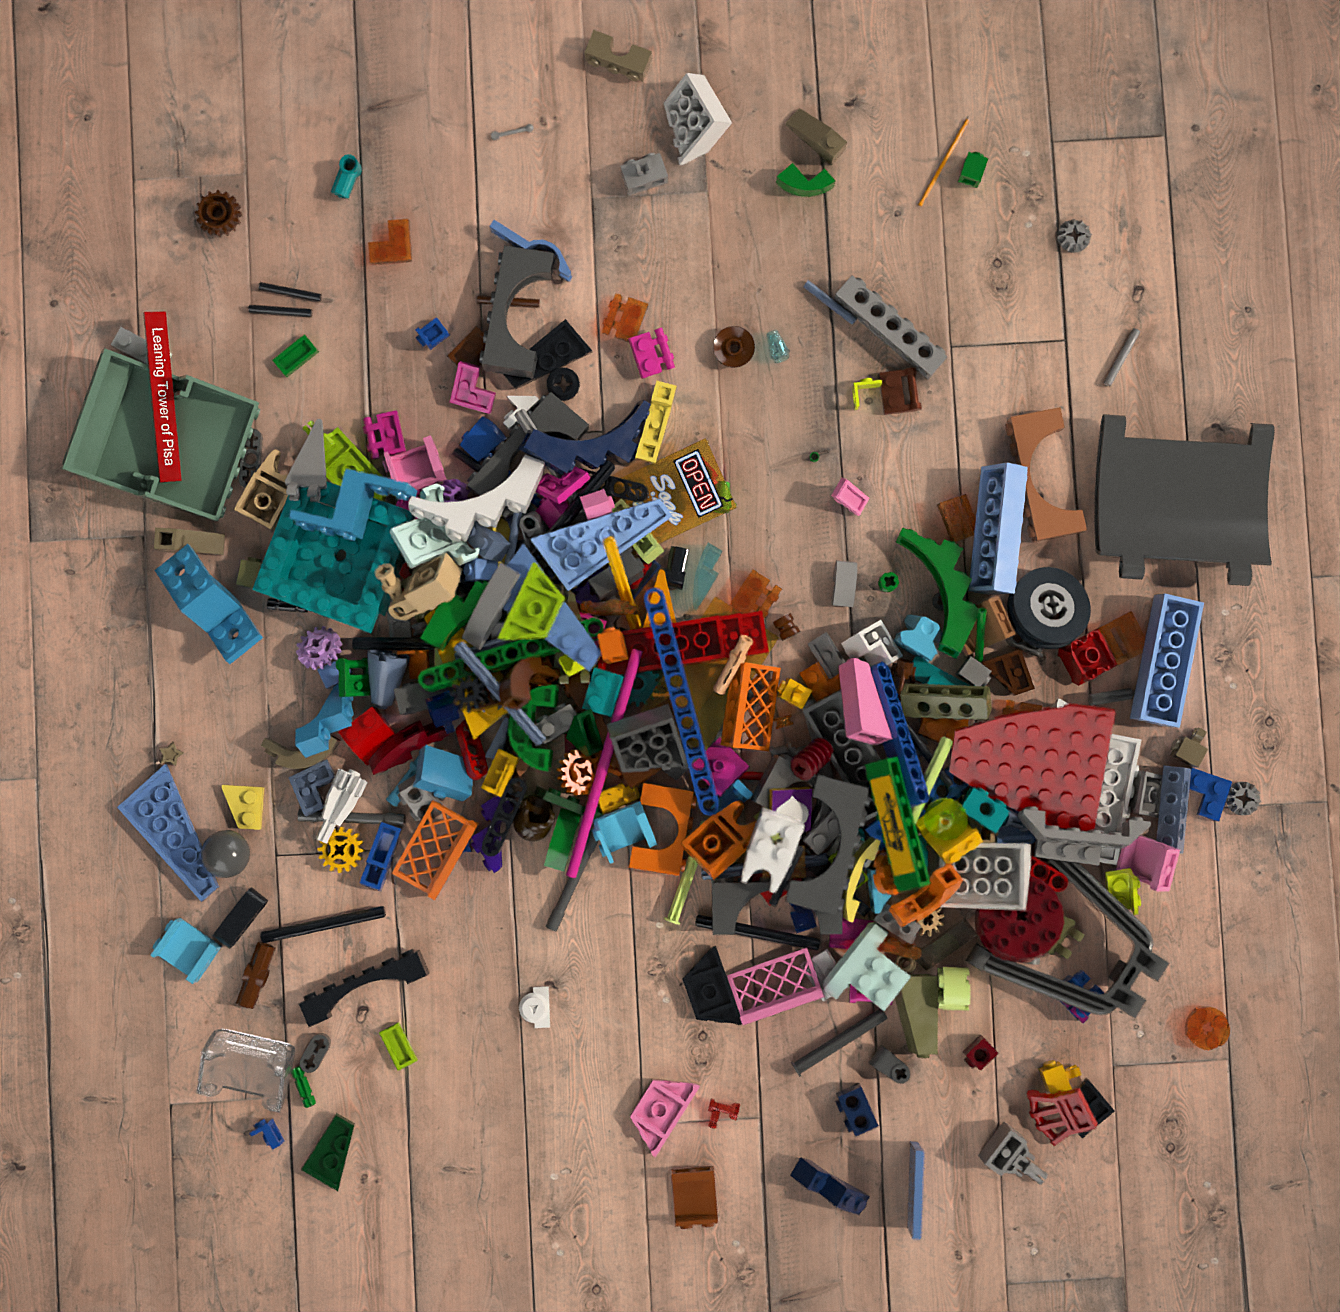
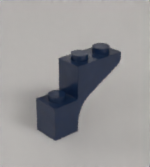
M800 1157L790 1174L792 1178L806 1189L819 1193L836 1208L860 1215L866 1208L867 1201L870 1198L865 1192L833 1176L813 1161Z

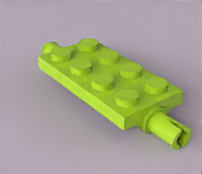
M311 420L307 424L312 428L315 423ZM306 425L302 428L309 435L310 428ZM338 427L329 434L324 433L326 477L333 484L341 486L345 469L383 477ZM374 492L373 498L386 502L385 498L387 496Z

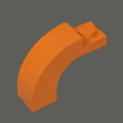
M951 863L932 873L929 879L930 885L923 886L913 895L890 907L889 911L900 927L913 921L918 922L942 906L958 890L963 879Z

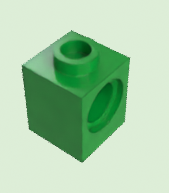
M968 152L958 182L978 188L989 158L984 157L979 152Z

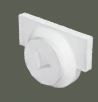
M549 986L533 987V992L525 995L520 1001L519 1012L522 1018L534 1023L535 1028H550Z

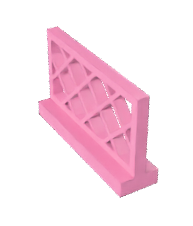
M808 948L727 976L741 1016L742 1025L825 997ZM805 954L807 960L804 970L793 965L796 956ZM792 958L790 963L784 961ZM778 962L789 965L784 977L773 972ZM772 965L770 970L764 968ZM808 966L810 968L811 973L806 971ZM791 967L802 972L797 983L786 978ZM763 969L769 972L764 983L753 979L756 970ZM752 972L750 977L745 975L747 973ZM771 974L782 979L777 990L766 985ZM804 974L813 977L814 987L807 989L800 985ZM743 976L749 979L744 991L735 986L733 978ZM751 981L762 986L757 997L746 992ZM784 981L796 986L793 993L789 996L780 992ZM798 987L803 989V991L796 993ZM764 988L776 993L771 1002L767 1003L760 999ZM737 991L742 993L741 997H739ZM778 994L783 996V998L776 1000ZM745 995L755 999L753 1007L744 1011L741 1003ZM758 1001L763 1003V1005L756 1007Z

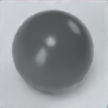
M221 830L215 832L206 839L202 846V863L206 870L216 877H234L240 874L249 863V844L241 834L235 831Z

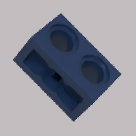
M860 1083L836 1093L838 1099L835 1102L839 1112H845L847 1119L844 1120L848 1132L853 1131L855 1137L879 1127ZM849 1096L857 1098L854 1105L850 1106L845 1103ZM864 1116L865 1122L862 1125H856L854 1123L856 1117Z

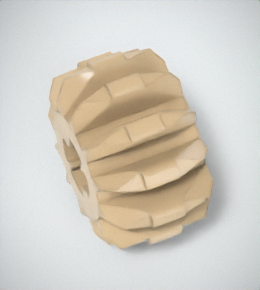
M941 907L931 913L929 917L931 921L929 923L926 921L923 923L924 918L917 922L921 925L919 929L920 936H923L926 931L927 935L931 937L932 929L936 933L940 932L936 926H944V923L939 921V919L945 917L943 913L937 914L941 911Z

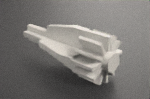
M338 769L324 804L321 817L325 820L315 839L327 844L335 826H340L353 810L368 783L359 778L360 773L351 769L348 772Z

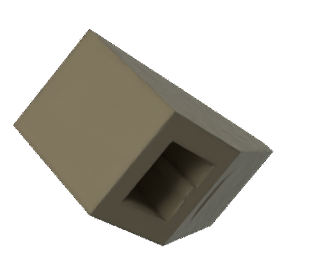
M155 527L154 549L162 552H178L185 545L189 544L196 554L224 555L225 534Z

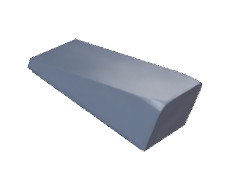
M504 718L485 757L494 759L498 748L505 751L510 718Z

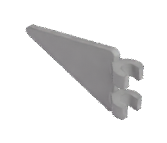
M321 419L316 420L285 480V484L288 486L286 494L290 495L289 500L298 501L300 487L308 488L307 496L311 497L310 502L319 503L321 489L327 487L324 431Z

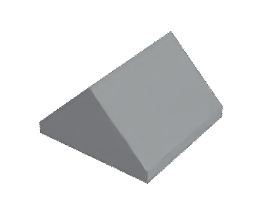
M1138 771L1137 777H1134L1133 780L1135 791L1133 798H1130L1129 801L1130 813L1159 818L1163 775Z

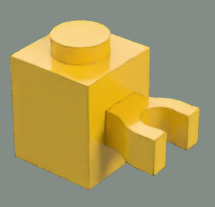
M787 678L785 681L782 680L777 688L779 692L777 697L798 709H803L812 693V690L791 678Z
M1055 1060L1043 1063V1067L1038 1068L1046 1091L1050 1094H1055L1060 1090L1062 1092L1071 1090L1069 1079L1082 1075L1080 1068L1076 1064L1064 1069L1063 1065L1059 1061L1055 1062Z

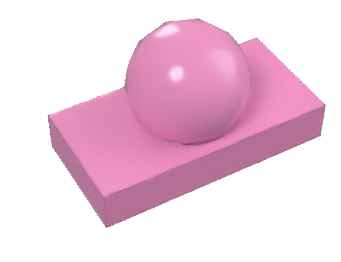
M842 477L831 495L838 504L843 505L857 516H860L869 500V497L850 481Z

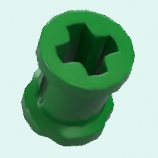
M893 572L884 573L878 581L879 588L887 593L892 592L899 585L898 576ZM891 578L893 586L886 587L884 579Z

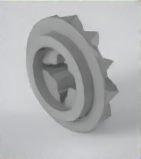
M1072 219L1065 221L1061 225L1057 238L1064 250L1076 253L1084 250L1089 245L1092 234L1090 233L1089 226L1084 224L1083 220ZM1074 228L1076 234L1081 235L1077 238L1076 242L1072 236H1068L1073 232Z
M1237 782L1230 787L1226 803L1235 814L1251 815V813L1258 810L1259 803L1261 802L1260 792L1253 784ZM1245 792L1246 797H1249L1251 801H1245L1243 805L1242 801L1236 798V796H1243Z

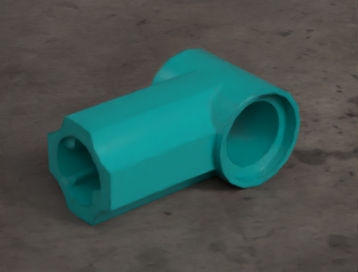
M347 154L340 159V168L331 193L349 200L355 181L362 172V167L353 155ZM355 163V167L352 170H346L348 164Z

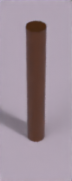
M477 295V304H491V296ZM513 298L510 306L539 308L540 299Z

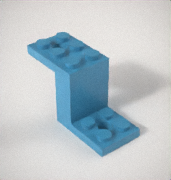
M345 469L333 519L291 510L289 518L295 521V525L301 527V529L312 532L315 529L329 536H335L336 533V535L342 536L343 539L355 541V538L363 539L374 492L383 496H388L390 493L398 499L408 501L412 496L416 497L418 491L406 482Z
M189 544L185 545L155 569V572L180 611L208 633L227 663H233L263 638L238 599L210 575ZM185 569V572L179 576L180 571ZM238 632V636L232 639L233 635Z

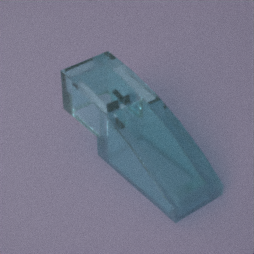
M709 542L701 555L694 579L693 609L696 611L719 575L713 568L723 551Z

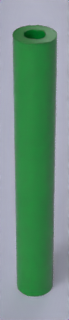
M985 608L978 609L975 659L980 663L983 662L987 613Z

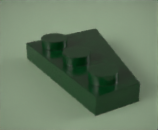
M537 785L534 793L542 799L578 814H584L586 806L579 803L580 799L570 795L566 798L561 796V792L550 787L547 790ZM599 807L596 808L593 819L604 815L598 811Z
M336 1113L302 1166L301 1171L338 1191L355 1123Z

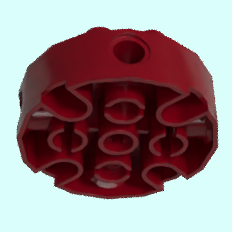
M1029 876L1025 910L976 908L975 929L983 946L995 957L1011 962L1029 963L1044 956L1060 939L1065 923L1063 906L1055 891L1044 881ZM1020 916L1022 920L1018 921L1016 917Z

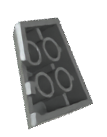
M668 704L607 724L622 772L649 771L650 768L670 770V767L689 769Z

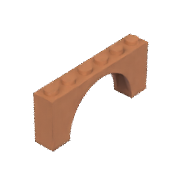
M1060 407L1013 416L1005 424L1007 436L1011 437L1012 442L1010 444V453L1012 457L1015 456L1016 465L1028 467L1023 513L1025 518L1028 517L1029 526H1027L1029 538H1032L1033 543L1079 534L1087 530L1083 510H1064L1049 504L1039 495L1031 480L1030 462L1035 448L1042 439L1065 428Z

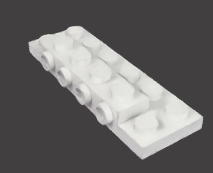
M1111 734L1094 829L1101 831V834L1109 835V832L1122 833V823L1130 816L1131 808L1129 801L1130 798H1133L1135 791L1133 780L1134 777H1137L1139 771L1137 760L1141 739ZM1102 847L1100 862L1117 865L1120 849Z

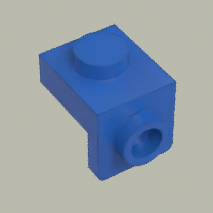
M437 317L420 329L418 327L415 329L418 334L416 339L422 347L427 346L429 350L450 336Z

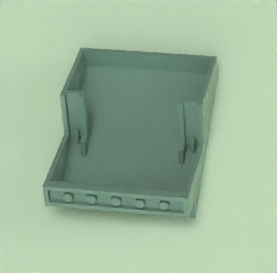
M106 348L102 349L60 469L212 521H219V518L222 519L226 511L224 506L226 498L229 499L233 491L231 483L239 474L240 468L237 467L239 460L243 459L246 454L247 448L244 447L246 440H250L253 433V428H251L253 420H257L260 413V408H258L259 402L187 374L180 377L172 374L182 481L159 482L148 365Z

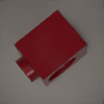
M982 1035L978 1036L963 1051L967 1056L964 1061L972 1069L977 1067L980 1071L999 1054ZM978 1049L984 1050V1055L981 1059L974 1058V1053Z

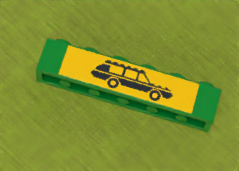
M898 757L866 764V776L870 782L871 796L877 809V819L881 825L882 839L886 845L888 862L892 868L893 882L897 892L930 885Z

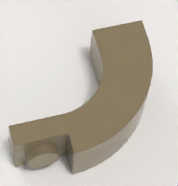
M330 734L329 749L306 758L300 750L292 751L270 738H265L261 746L266 748L264 752L273 757L279 756L275 764L290 769H304L328 759L341 740Z

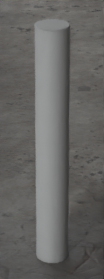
M1133 328L1103 382L1106 386L1111 387L1140 334L1138 329Z

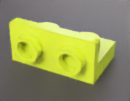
M1131 868L1105 872L1106 889L1128 910L1131 909L1134 915H1138V907L1141 906V899L1137 892V889L1140 888L1139 877L1134 875Z

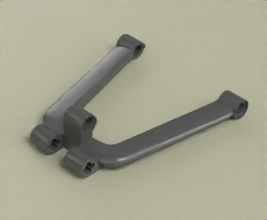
M1041 858L1064 874L1068 881L1131 941L1133 948L1127 963L1119 959L1108 977L1114 983L1105 993L1097 994L1019 963L997 958L977 942L965 961L981 971L984 970L989 974L1089 1013L1106 1015L1119 1008L1136 1019L1147 1000L1132 991V985L1140 972L1159 982L1169 963L1152 952L1153 938L1147 927L1080 863Z

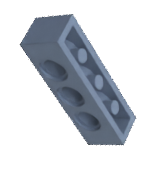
M1163 766L1156 841L1179 849V853L1183 854L1191 769Z

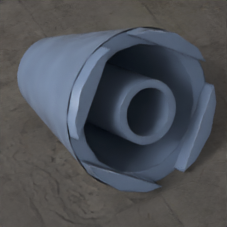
M391 650L368 651L367 661L371 703L375 704L376 708L387 709L388 706H392L395 699L394 689L400 687L409 664L410 656L407 654H399L397 656Z

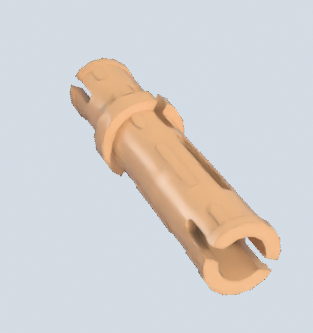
M741 635L734 650L730 651V658L713 687V690L718 694L724 695L740 664L744 663L745 655L753 643L750 637Z

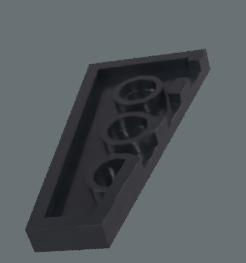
M565 319L529 349L535 351L537 355L534 379L503 374V376L516 390L551 373L555 369L562 368L593 353V351Z

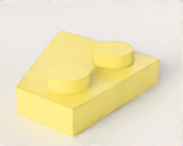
M222 785L223 793L239 829L261 830L264 787Z

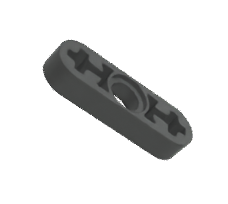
M254 428L253 433L258 439L253 441V447L257 448V451L247 449L244 458L240 459L239 483L244 488L248 484L244 481V478L249 476V471L245 470V467L249 469L256 468L255 471L251 470L252 477L253 473H256L261 466L263 436ZM248 439L246 440L245 448L247 446L251 448V441ZM253 453L257 459L254 464L249 465L246 463V457L248 454Z

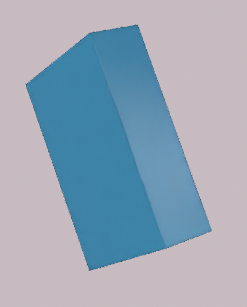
M427 745L419 750L416 779L413 787L434 793L433 796L445 799L449 797L462 802L472 795L473 779L467 775L462 756Z

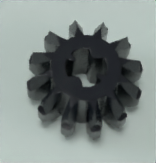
M470 676L466 677L465 682H463L462 678H459L460 685L453 684L452 688L455 691L450 693V696L455 698L452 701L453 705H459V711H463L465 707H467L468 713H471V707H475V710L479 711L478 703L485 705L486 701L483 697L488 696L487 691L484 690L486 686L483 683L479 684V678L477 677L472 682ZM470 691H472L473 696L469 695L466 698L465 692L470 693Z

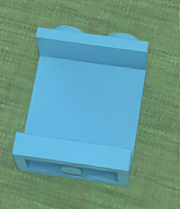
M640 801L593 819L595 827L591 829L596 841L600 840L601 845H598L603 857L607 856L610 864L614 862L611 854L613 851L644 839L647 840L649 848L657 845L654 833Z
M182 918L175 919L174 921L171 920L164 929L166 933L163 938H159L152 947L154 951L151 956L153 958L160 956L188 976L186 980L194 984L200 980L222 946Z

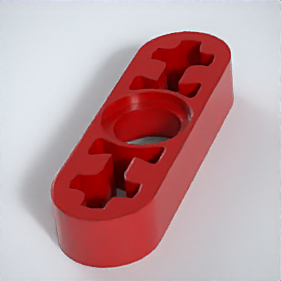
M464 720L456 727L459 746L467 775L473 780H480L488 773V765L480 736L473 739L468 724ZM468 745H472L476 749L475 755L468 751Z

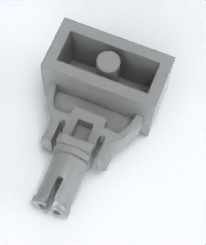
M1005 1122L1001 1124L978 1154L983 1163L1001 1177L1004 1173H1015L1017 1176L1022 1177L1023 1175L1020 1172L1022 1171L1040 1185L1044 1182L1041 1177L1046 1180L1048 1175L1029 1160L1034 1161L1035 1157L1029 1153L1026 1145L1028 1142L1019 1132Z

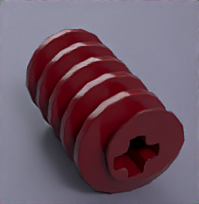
M815 738L791 760V769L796 777L807 781L830 761L833 754L831 744L823 738Z

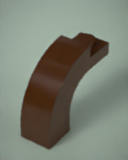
M538 657L521 660L504 675L500 682V706L519 710L531 700L529 683L544 686L551 685L561 677L560 669L548 665L543 666L541 658Z

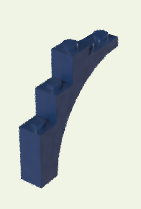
M645 400L637 402L630 414L617 427L604 435L589 440H563L548 436L536 429H530L527 431L518 449L533 458L544 461L547 467L560 475L570 473L576 464L574 460L579 461L590 469L601 467L607 459L605 455L621 464H627L635 459L638 444L633 442L632 439H636L640 432V424L648 418L651 404Z

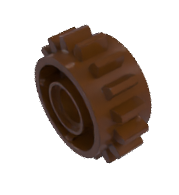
M219 190L216 193L209 191L207 196H202L201 202L196 204L198 210L195 211V214L199 217L196 221L201 225L204 232L208 230V234L211 236L216 233L218 237H221L222 234L229 236V232L232 230L236 231L235 227L237 224H241L239 217H242V213L238 211L241 206L239 203H236L235 197H230L226 191L221 194ZM223 210L220 217H215L217 211Z

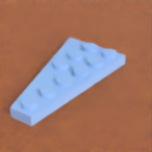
M658 498L530 539L569 591L609 562L603 545L604 538L612 536L616 541L619 554H621L670 519L672 515L662 500Z

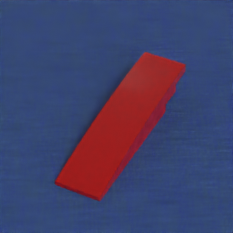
M763 611L725 616L718 615L672 623L683 666L729 660V653L731 650H734L741 635H746L753 640L745 655L746 657L769 653ZM651 627L620 631L624 635L629 659L632 649L642 651L637 673L662 670ZM666 633L661 634L660 642L664 645L670 644V635ZM669 654L665 657L668 665H675L677 663L674 655ZM602 655L597 661L598 668L619 675H625L629 660L607 664L603 660Z

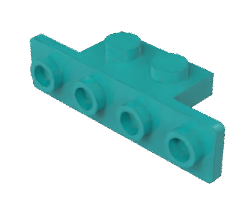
M917 656L912 660L914 662L913 666L916 667L915 680L922 684L971 686Z

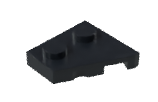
M1085 1078L1080 1090L1099 1125L1115 1111L1090 1080ZM1092 1130L1077 1134L1083 1139Z

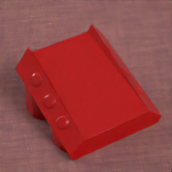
M1099 629L1085 634L1058 650L1057 656L1061 658L1072 679L1071 682L1078 686L1093 680L1098 675L1117 666V662Z

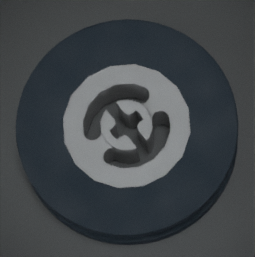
M1042 567L1028 572L1017 582L1015 594H1009L1007 611L1014 630L1026 642L1042 649H1058L1070 644L1083 633L1090 620L1091 605L1086 590L1074 576L1058 568ZM1039 597H1047L1041 603L1038 602ZM1057 613L1060 615L1058 620H1051Z

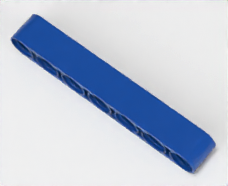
M879 662L871 666L870 669L892 735V739L883 742L887 759L898 757L911 808L928 802L929 793L890 669L884 662Z

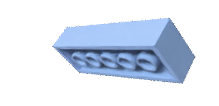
M1012 463L981 467L970 578L972 580L968 589L970 592L987 595L1015 594L1028 467Z
M1165 593L1154 595L1130 719L1165 727L1180 728L1204 607L1203 602Z

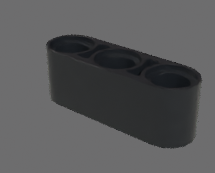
M251 887L220 924L213 936L231 949L262 911L268 900Z

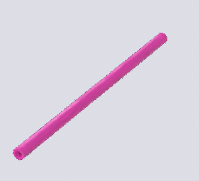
M632 649L611 723L622 720L624 717L642 651ZM609 731L566 872V876L576 878L614 751Z

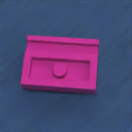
M842 917V934H830L828 947L849 949L867 924L874 922V920L854 918L852 923Z

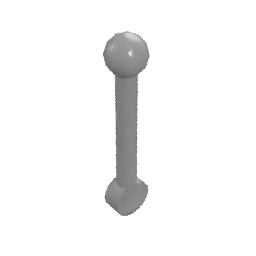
M527 124L526 127L498 133L494 131L491 137L497 141L502 136L524 131L532 132L534 127L532 124Z

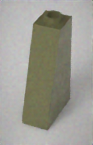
M908 974L910 979L895 997L908 1051L917 1054L918 1058H930V1054H938V976L932 974Z

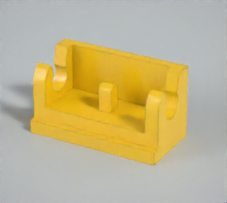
M498 748L481 788L502 797L520 757Z

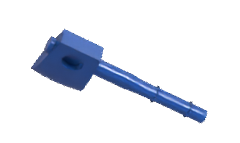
M482 416L472 429L461 437L463 441L460 443V447L475 461L480 463L488 456L492 458L494 455L492 452L507 438L493 422ZM509 470V473H508V478H509L510 475L512 474V472H511L510 470ZM534 494L531 502L538 508L541 505V499L537 494Z

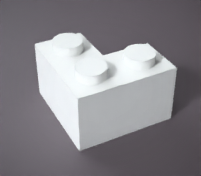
M882 620L841 643L850 658H859L864 655L870 667L879 662L889 665L903 656Z

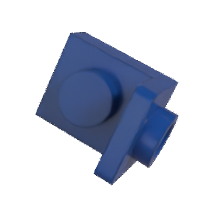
M265 1119L253 1125L255 1129L250 1132L252 1137L262 1131L264 1142L272 1150L285 1142L273 1119L267 1122Z

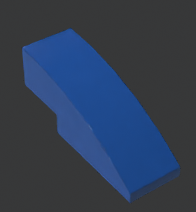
M381 822L366 861L367 864L360 880L361 885L382 891L397 847L401 828Z

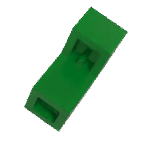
M793 163L776 178V184L790 194L801 197H814L824 194L834 188L836 182L826 169H823L813 179L808 181Z
M563 808L560 809L544 866L565 871L581 814Z

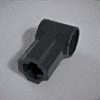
M671 546L667 568L664 570L669 588L683 589L689 549Z

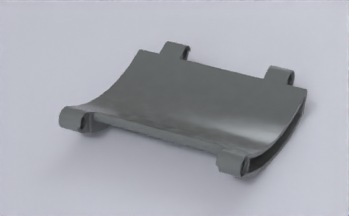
M1103 414L1100 425L1095 478V552L1100 556L1120 557L1119 577L1122 579L1142 580L1145 573L1144 558L1226 563L1228 585L1250 586L1252 582L1251 565L1271 566L1272 564L1268 533V486L1275 434L1274 425L1250 423L1252 425L1247 444L1125 437V415Z

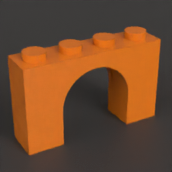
M643 783L641 804L660 807L670 811L677 820L678 834L672 844L662 849L633 845L629 868L676 876L680 875V871H685L686 859H682L685 849L681 842L686 839L687 829H692L693 817L689 816L691 808L695 809L697 797L693 796L694 791Z

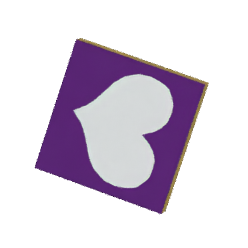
M812 788L770 789L769 810L803 821V831H811Z

